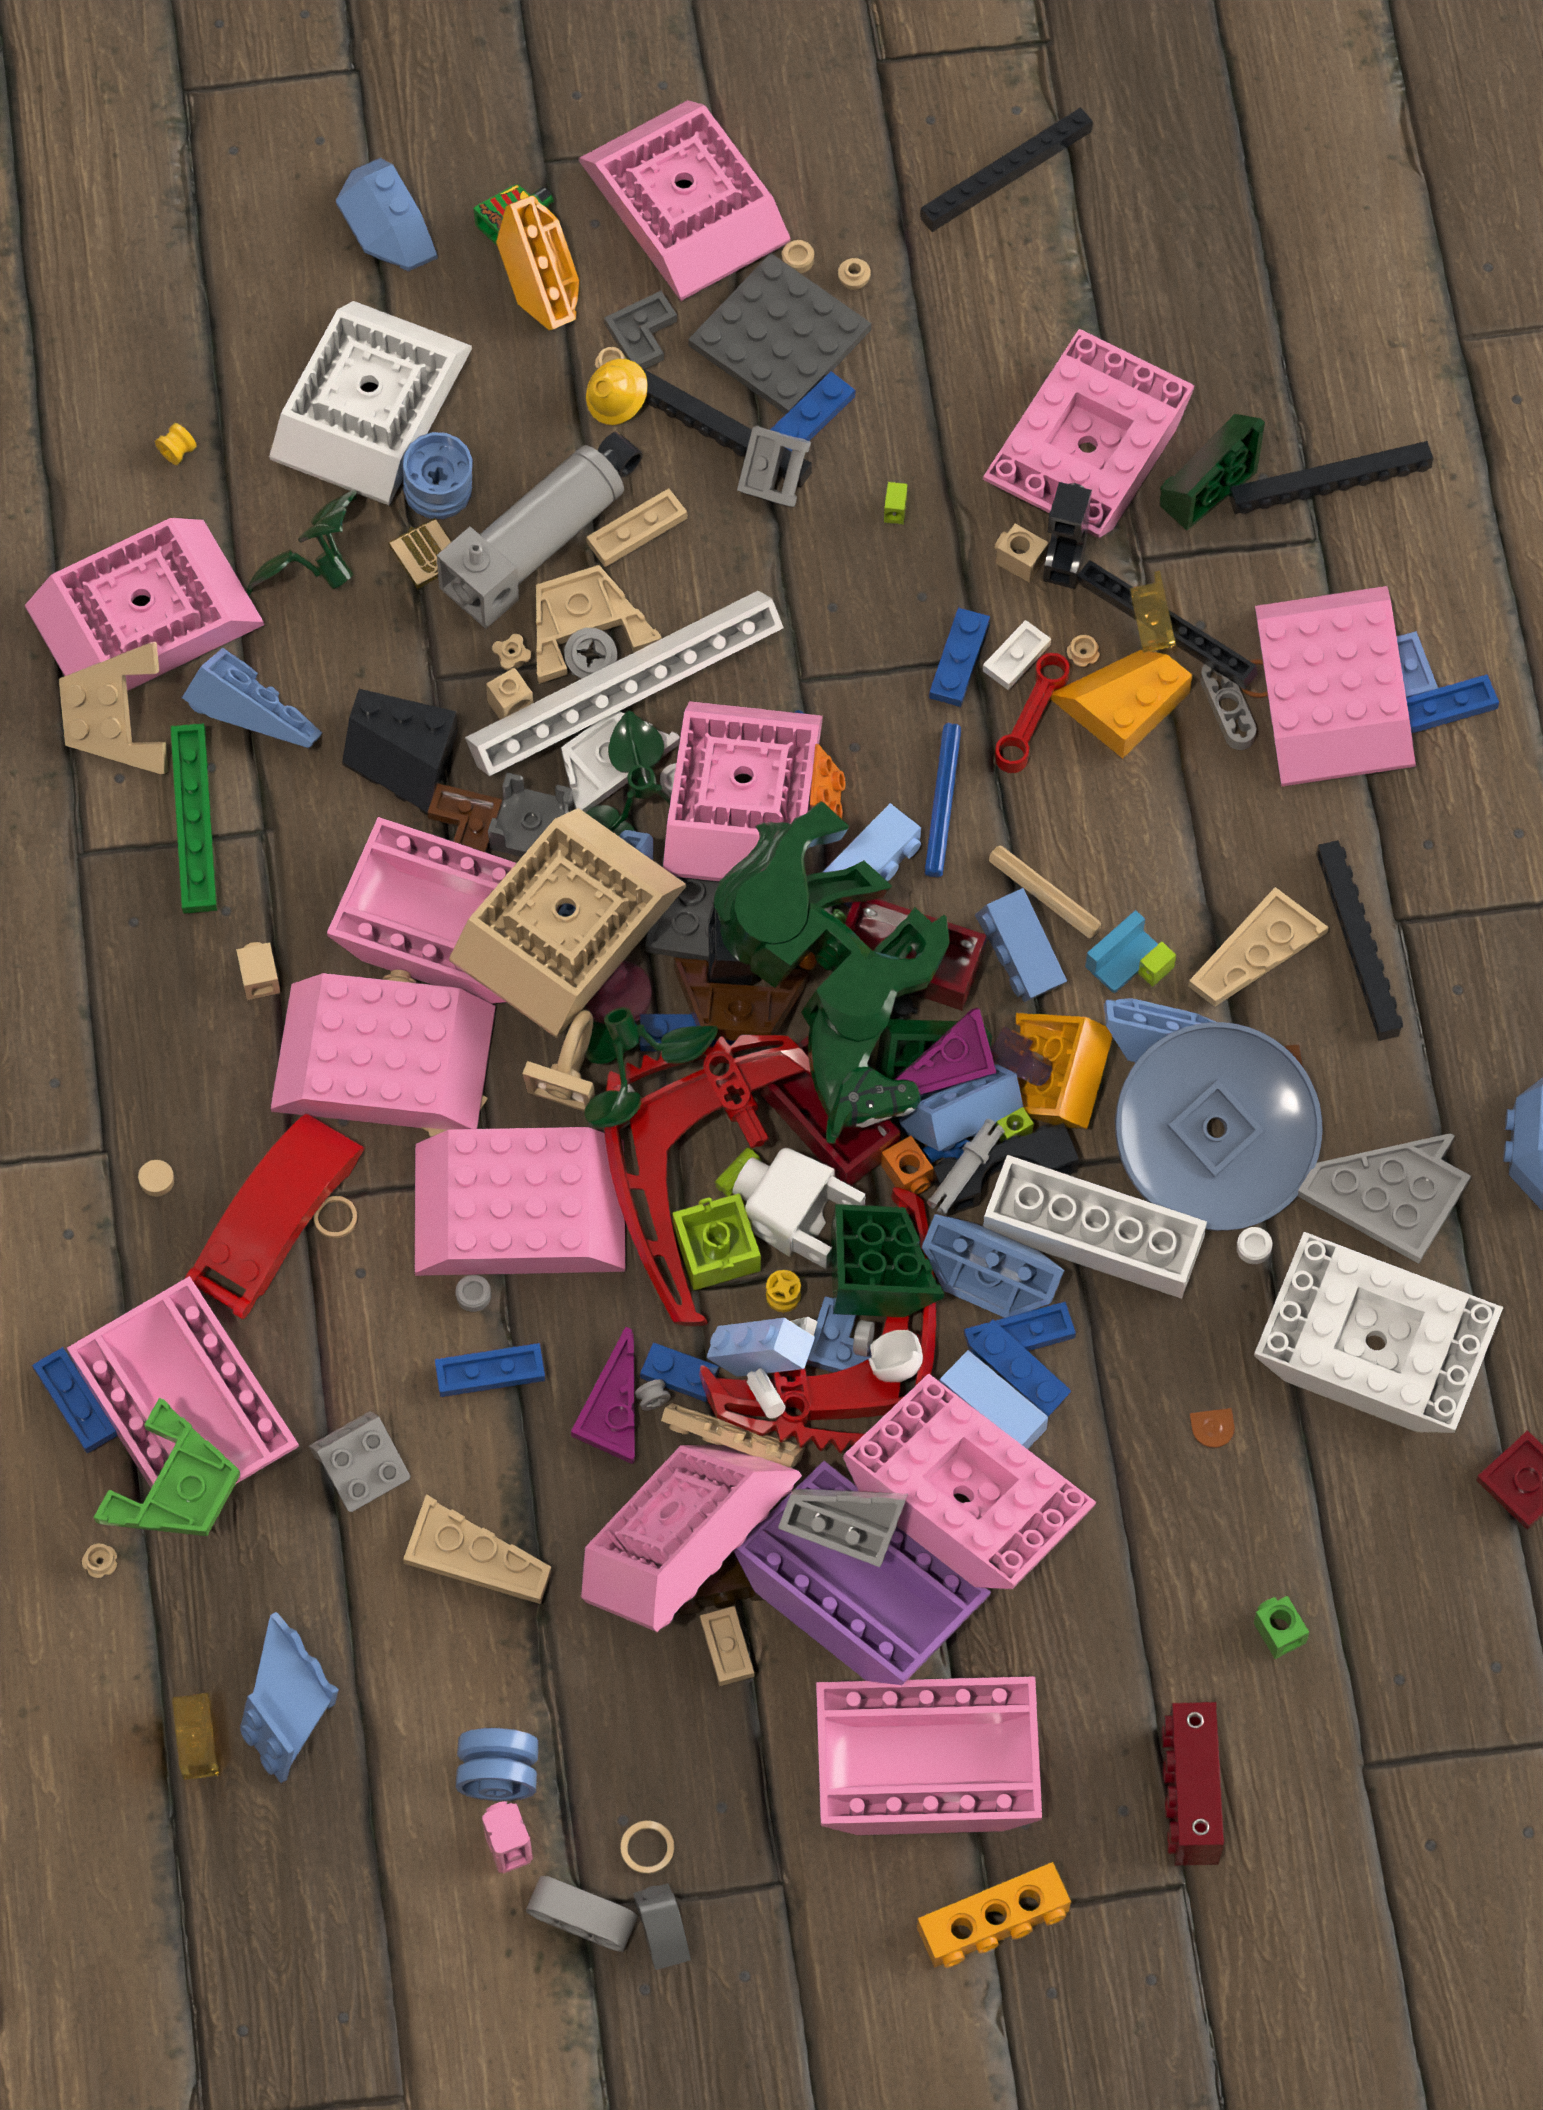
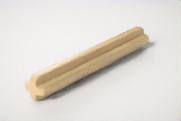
M997 846L989 856L990 863L1086 937L1093 938L1101 928V922L1011 852L1003 846Z

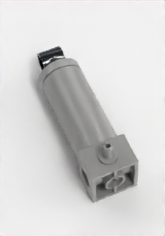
M617 431L608 435L600 444L598 450L588 445L578 448L482 533L478 534L473 528L469 527L436 555L439 588L487 629L519 601L518 585L623 494L624 486L620 477L628 476L637 468L643 457L642 451Z

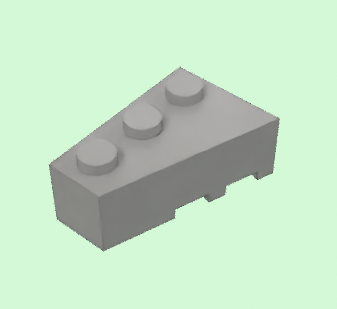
M794 1489L789 1497L778 1529L881 1567L908 1494Z

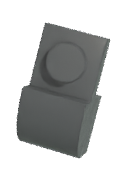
M669 1883L651 1886L645 1890L633 1893L655 1970L691 1961L679 1909Z

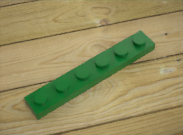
M201 723L171 726L183 914L217 911L205 725Z

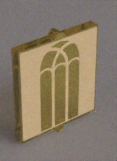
M434 518L416 528L410 527L409 532L388 542V545L418 589L438 578L436 555L447 547L451 540L437 519Z

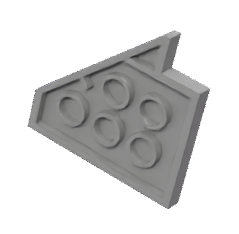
M1449 1133L1318 1162L1315 1168L1311 1169L1299 1188L1298 1197L1419 1264L1468 1185L1471 1176L1442 1160L1454 1141L1455 1136Z

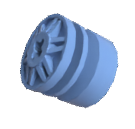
M432 432L418 437L409 445L404 454L403 493L408 505L416 513L429 519L452 517L466 507L471 498L472 457L468 447L459 438L448 433Z

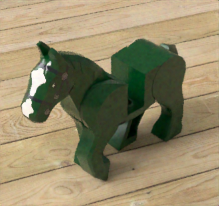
M820 801L806 814L795 818L791 824L786 822H761L755 826L759 832L757 845L721 879L715 892L713 906L721 923L720 932L725 947L733 957L744 964L751 965L750 970L774 988L811 952L815 955L816 961L820 966L833 972L815 990L801 1013L810 1027L808 1034V1059L811 1076L817 1095L828 1115L826 1143L834 1144L843 1128H863L885 1120L905 1116L914 1112L920 1103L921 1094L914 1081L889 1079L869 1067L867 1063L878 1038L887 1027L895 998L927 988L949 946L950 939L947 916L942 915L932 923L914 907L893 933L872 951L850 928L823 910L836 904L867 902L883 898L892 885L865 860L843 870L814 873L806 876L804 856L808 848L839 841L849 828L848 824L824 802ZM913 950L916 951L915 958L905 959L907 954Z

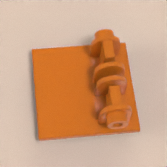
M815 744L810 809L822 801L842 819L843 809L840 801L841 791H844L846 784L844 773L839 770L819 744Z

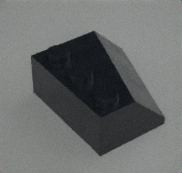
M359 689L349 717L342 765L375 785H382L392 791L395 797L404 802L407 800L420 808V811L428 816V809L436 785L442 782L458 732L456 711Z

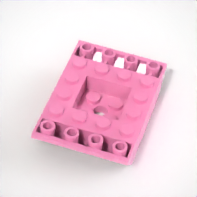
M687 100L579 158L581 165L680 301L790 242V236L774 198L703 104ZM682 179L693 183L691 187L686 189L679 188L675 184Z
M1079 329L983 476V480L1048 513L1051 511L1059 482L1080 484L1086 489L1092 490L1088 533L1100 538L1114 529L1175 433L1194 390V385ZM1089 442L1095 445L1096 450L1091 453H1085L1079 449V445Z
M169 518L51 574L25 604L26 610L64 676L136 649L147 643L157 642L159 672L156 674L126 675L127 691L264 625L262 618L204 520ZM140 595H146L150 598V602L145 606H136L132 603Z
M689 701L684 712L666 829L663 868L675 877L720 882L757 845L759 840V832L755 827L761 822H786L791 824L795 818L806 814L810 810L815 744H819L823 716ZM739 774H748L753 779L748 783H739L734 778Z
M930 1374L926 1375L860 1438L843 1457L859 1492L908 1494L896 1526L974 1587L1013 1589L1096 1504L1093 1499ZM954 1494H963L969 1498L970 1502L961 1503L956 1500Z
M680 1445L585 1547L581 1598L588 1604L658 1632L671 1622L673 1615L686 1601H689L696 1595L701 1584L720 1569L726 1557L744 1543L746 1536L751 1530L768 1517L770 1510L775 1504L792 1491L794 1484L802 1475L798 1470L761 1457L746 1454L726 1445Z

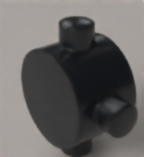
M908 994L899 996L894 1001L892 1009L893 1015L897 1019L907 1020L912 1014L917 1015L918 1008L913 1007V1001L909 998Z

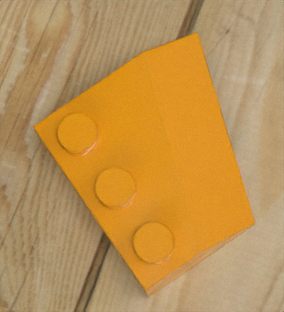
M1139 650L1054 691L1050 700L1123 759L1190 694L1192 674L1167 654Z
M1016 1013V1024L1020 1026V1040L1015 1041L1016 1046L1014 1047V1053L1019 1055V1068L1015 1073L1017 1074L1025 1111L1031 1119L1054 1125L1064 1123L1065 1127L1087 1129L1110 1050L1112 1034L1106 1026L1087 1017ZM1021 1049H1029L1049 1058L1052 1066L1034 1059L1033 1055Z

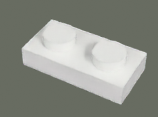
M1025 620L983 664V672L1009 690L1051 646V638Z

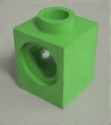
M1288 1596L1280 1600L1274 1597L1258 1606L1257 1609L1259 1611L1256 1612L1254 1625L1274 1659L1306 1644L1309 1631ZM1274 1619H1282L1288 1624L1289 1628L1277 1630L1272 1627L1270 1622Z

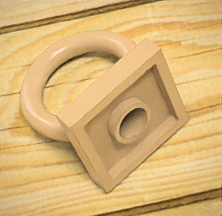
M588 1010L580 1011L574 1018L564 1040L558 1064H552L550 1069L527 1061L523 1077L528 1093L585 1112L587 1104L596 1096L593 1082L580 1079L581 1074L579 1073L593 1029V1016Z

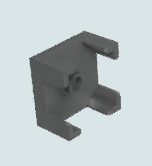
M506 773L502 786L503 802L497 819L492 818L488 829L489 847L491 850L522 857L555 818L572 811V788L556 785V796L524 789L522 776Z

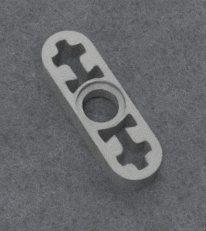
M1204 664L1200 682L1227 744L1236 750L1248 749L1255 741L1256 725L1239 686L1222 675V689L1218 691L1219 685L1214 677L1210 678L1211 672H1215L1217 676H1221V674ZM1224 698H1231L1236 701L1238 707L1233 711H1225L1219 706V702ZM1237 719L1240 730L1242 732L1247 731L1244 738L1240 734H1235L1236 724L1234 721Z

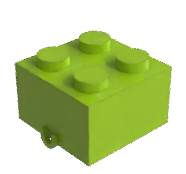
M740 1193L714 1201L711 1198H705L700 1200L697 1206L673 1212L674 1233L693 1290L761 1271V1255Z

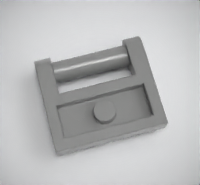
M759 426L753 427L737 491L794 507L797 500L795 491L805 452H809L811 442ZM786 447L792 449L782 491L774 489L783 450Z

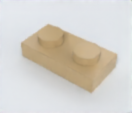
M735 1606L700 1615V1622L719 1687L754 1677V1670Z

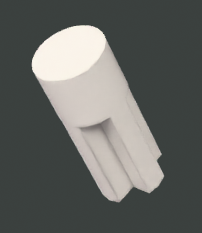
M759 1368L756 1372L750 1371L747 1374L748 1380L746 1382L768 1418L780 1416L785 1411V1405L766 1372L762 1368Z

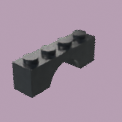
M1062 482L1058 484L1048 520L1047 533L1052 535L1043 575L1044 582L1072 589L1076 588L1077 575L1081 571L1085 558L1092 490L1086 489L1080 484H1066Z
M1064 1123L1056 1126L1046 1124L1036 1129L1032 1134L1023 1137L1015 1135L1008 1140L1005 1139L1002 1144L993 1146L988 1153L989 1159L984 1165H979L947 1210L946 1215L950 1216L980 1206V1196L984 1184L991 1176L1002 1170L1007 1155L1066 1175L1077 1173L1079 1158ZM956 1157L945 1158L937 1166L933 1167V1183L936 1190L958 1160Z

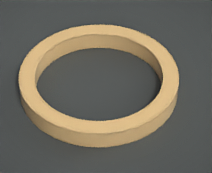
M341 1196L328 1197L314 1214V1224L317 1230L326 1237H344L356 1226V1208L347 1198ZM332 1202L344 1203L351 1209L353 1214L350 1225L340 1232L327 1231L318 1221L321 1209Z

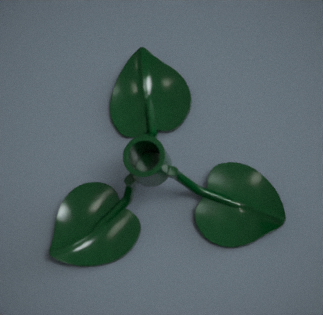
M352 490L322 507L311 520L313 526L298 538L300 543L314 537L317 538L324 550L315 559L318 564L317 566H314L299 554L293 553L292 550L285 551L268 560L255 572L247 588L249 596L254 586L281 571L288 563L295 561L311 570L315 577L322 575L331 589H335L348 581L353 576V572L343 560V556L336 546L332 533L342 532V521L346 513L345 507L352 499H357V491ZM322 535H326V538H327V540H328V543H329L331 549H330L329 546L327 545V543H326V541H325V539L323 538Z
M627 711L616 724L608 746V755L612 766L621 773H628L627 779L630 791L627 793V801L623 813L619 816L618 811L608 805L595 806L586 812V814L617 836L625 830L635 831L632 825L625 821L629 816L635 797L647 799L654 793H658L669 805L671 802V797L662 789L661 785L656 783L654 772L650 768L655 766L663 756V738L652 725L643 721L631 711Z
M621 1007L610 1011L604 1019L606 1024L593 1021L592 1034L585 1053L586 1057L595 1064L608 1063L617 1057L621 1088L619 1091H605L590 1100L584 1112L589 1126L598 1128L616 1126L626 1122L638 1112L641 1106V1096L638 1092H627L628 1084L623 1054L638 1044L639 1036H642L656 1051H662L661 1056L665 1062L680 1064L692 1061L706 1051L718 1033L717 1026L678 1028L666 1033L662 1037L661 1043H658L646 1032L643 1024L636 1025L633 1015L628 1008Z

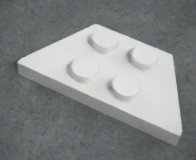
M618 711L594 723L561 747L569 785L572 788L575 809L579 808L586 813L589 809L597 806L628 783V773L617 771L612 766L608 755V746L612 732L625 713ZM657 730L664 741V756L680 744V737L673 732L669 735Z

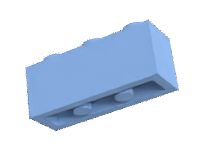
M890 803L823 872L843 870L865 860L886 881H889L897 872L898 864L905 857L911 858L920 848L921 827ZM847 902L844 904L851 908L853 902Z
M786 1318L717 1326L716 1331L711 1337V1346L706 1358L736 1377L747 1376L750 1371L756 1372L759 1368L764 1369L766 1373L804 1369L815 1337Z
M969 1350L940 1379V1383L1026 1449H1029L1047 1429L1048 1416Z

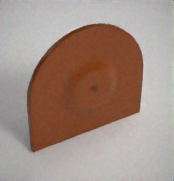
M1232 1408L1189 1413L1193 1435L1202 1445L1217 1448L1224 1446L1232 1439L1235 1430Z

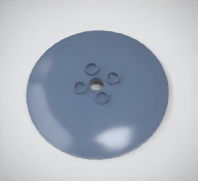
M1208 1022L1184 1027L1170 1033L1147 1049L1128 1073L1118 1097L1115 1114V1137L1120 1159L1128 1177L1148 1202L1207 1221L1206 1230L1230 1231L1253 1226L1271 1218L1288 1206L1299 1195V1188L1311 1169L1315 1168L1319 1157L1322 1141V1116L1318 1097L1309 1076L1298 1060L1284 1046L1266 1034L1250 1027L1225 1022ZM1210 1119H1218L1223 1123L1224 1134L1220 1138H1214L1207 1132V1123Z

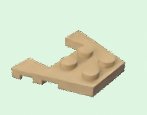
M600 565L536 585L537 680L539 684L567 675V667L558 645L566 643L570 636L580 629L597 628L603 631L623 625L633 653L662 639L660 633L656 629L653 630L646 622L645 616L630 604L625 598L623 591Z
M157 642L147 643L59 679L65 746L154 773L165 774L169 772L166 742H132L126 675L156 674L159 672Z

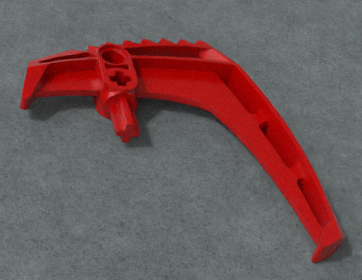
M741 1035L731 1046L721 1036L712 1048L708 1047L699 1057L689 1061L705 1059L704 1069L643 1097L638 1112L632 1118L619 1125L605 1127L609 1168L620 1208L642 1263L674 1324L704 1326L708 1322L703 1315L696 1312L675 1239L667 1187L668 1151L690 1127L720 1108L725 1109L731 1122L738 1123L751 1149L763 1146L764 1142L769 1140V1137L756 1114L758 1105L751 1092L802 1072L811 1075L808 1056L789 1036ZM782 1045L781 1047L762 1050L733 1059L734 1054L738 1051L761 1046ZM644 1055L640 1069L630 1063H626L627 1084L629 1085L650 1074L685 1063H667L661 1055L659 1060L656 1061ZM718 1064H729V1070L724 1075L716 1076L713 1074ZM610 1071L606 1091H619L621 1088L620 1076ZM739 1094L742 1101L739 1104H735L731 1098L733 1095ZM628 1122L631 1124L638 1161L639 1175L637 1176L627 1172L619 1130ZM632 1190L645 1191L658 1237L657 1241H651L646 1238ZM657 1256L665 1259L682 1299V1305L677 1304L656 1263L655 1258Z
M894 1187L891 1199L898 1207H905L909 1217L913 1219L914 1228L920 1239V1248L925 1259H928L922 1249L929 1230L924 1201L913 1192ZM936 1302L921 1309L920 1335H915H917L921 1345L923 1362L916 1373L914 1387L926 1375H931L936 1338ZM909 1315L906 1317H887L883 1334L894 1330H909ZM869 1359L838 1372L817 1376H806L804 1367V1369L774 1372L772 1373L773 1379H770L783 1401L785 1409L795 1407L802 1414L795 1417L788 1415L784 1411L780 1416L776 1417V1421H765L735 1414L767 1417L746 1382L747 1380L715 1378L704 1365L700 1367L699 1377L708 1403L716 1418L759 1436L776 1431L781 1443L795 1436L800 1448L813 1441L819 1451H823L832 1443L840 1454L849 1445L853 1446L865 1434L806 1428L808 1420L883 1416L903 1398H898L901 1382H884L878 1379L873 1374ZM785 1376H790L791 1381L794 1382H788Z

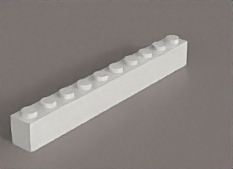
M756 591L465 737L477 767L491 776L784 627L772 598L760 591Z

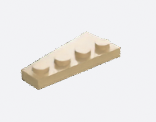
M1275 887L1189 980L1188 987L1215 1007L1327 934L1329 927Z
M674 1403L665 1407L661 1421L670 1424L669 1429L682 1434L692 1432L702 1436V1439L715 1445H726L746 1454L761 1457L789 1468H793L802 1460L805 1447L800 1448L798 1444L789 1441L781 1443L779 1438L768 1434L759 1436L716 1417Z
M427 1494L403 1558L406 1565L541 1604L552 1572L551 1566L515 1545L507 1544L495 1537L494 1533L484 1527L476 1526L466 1520L465 1516L453 1509L449 1510L438 1504L437 1500Z

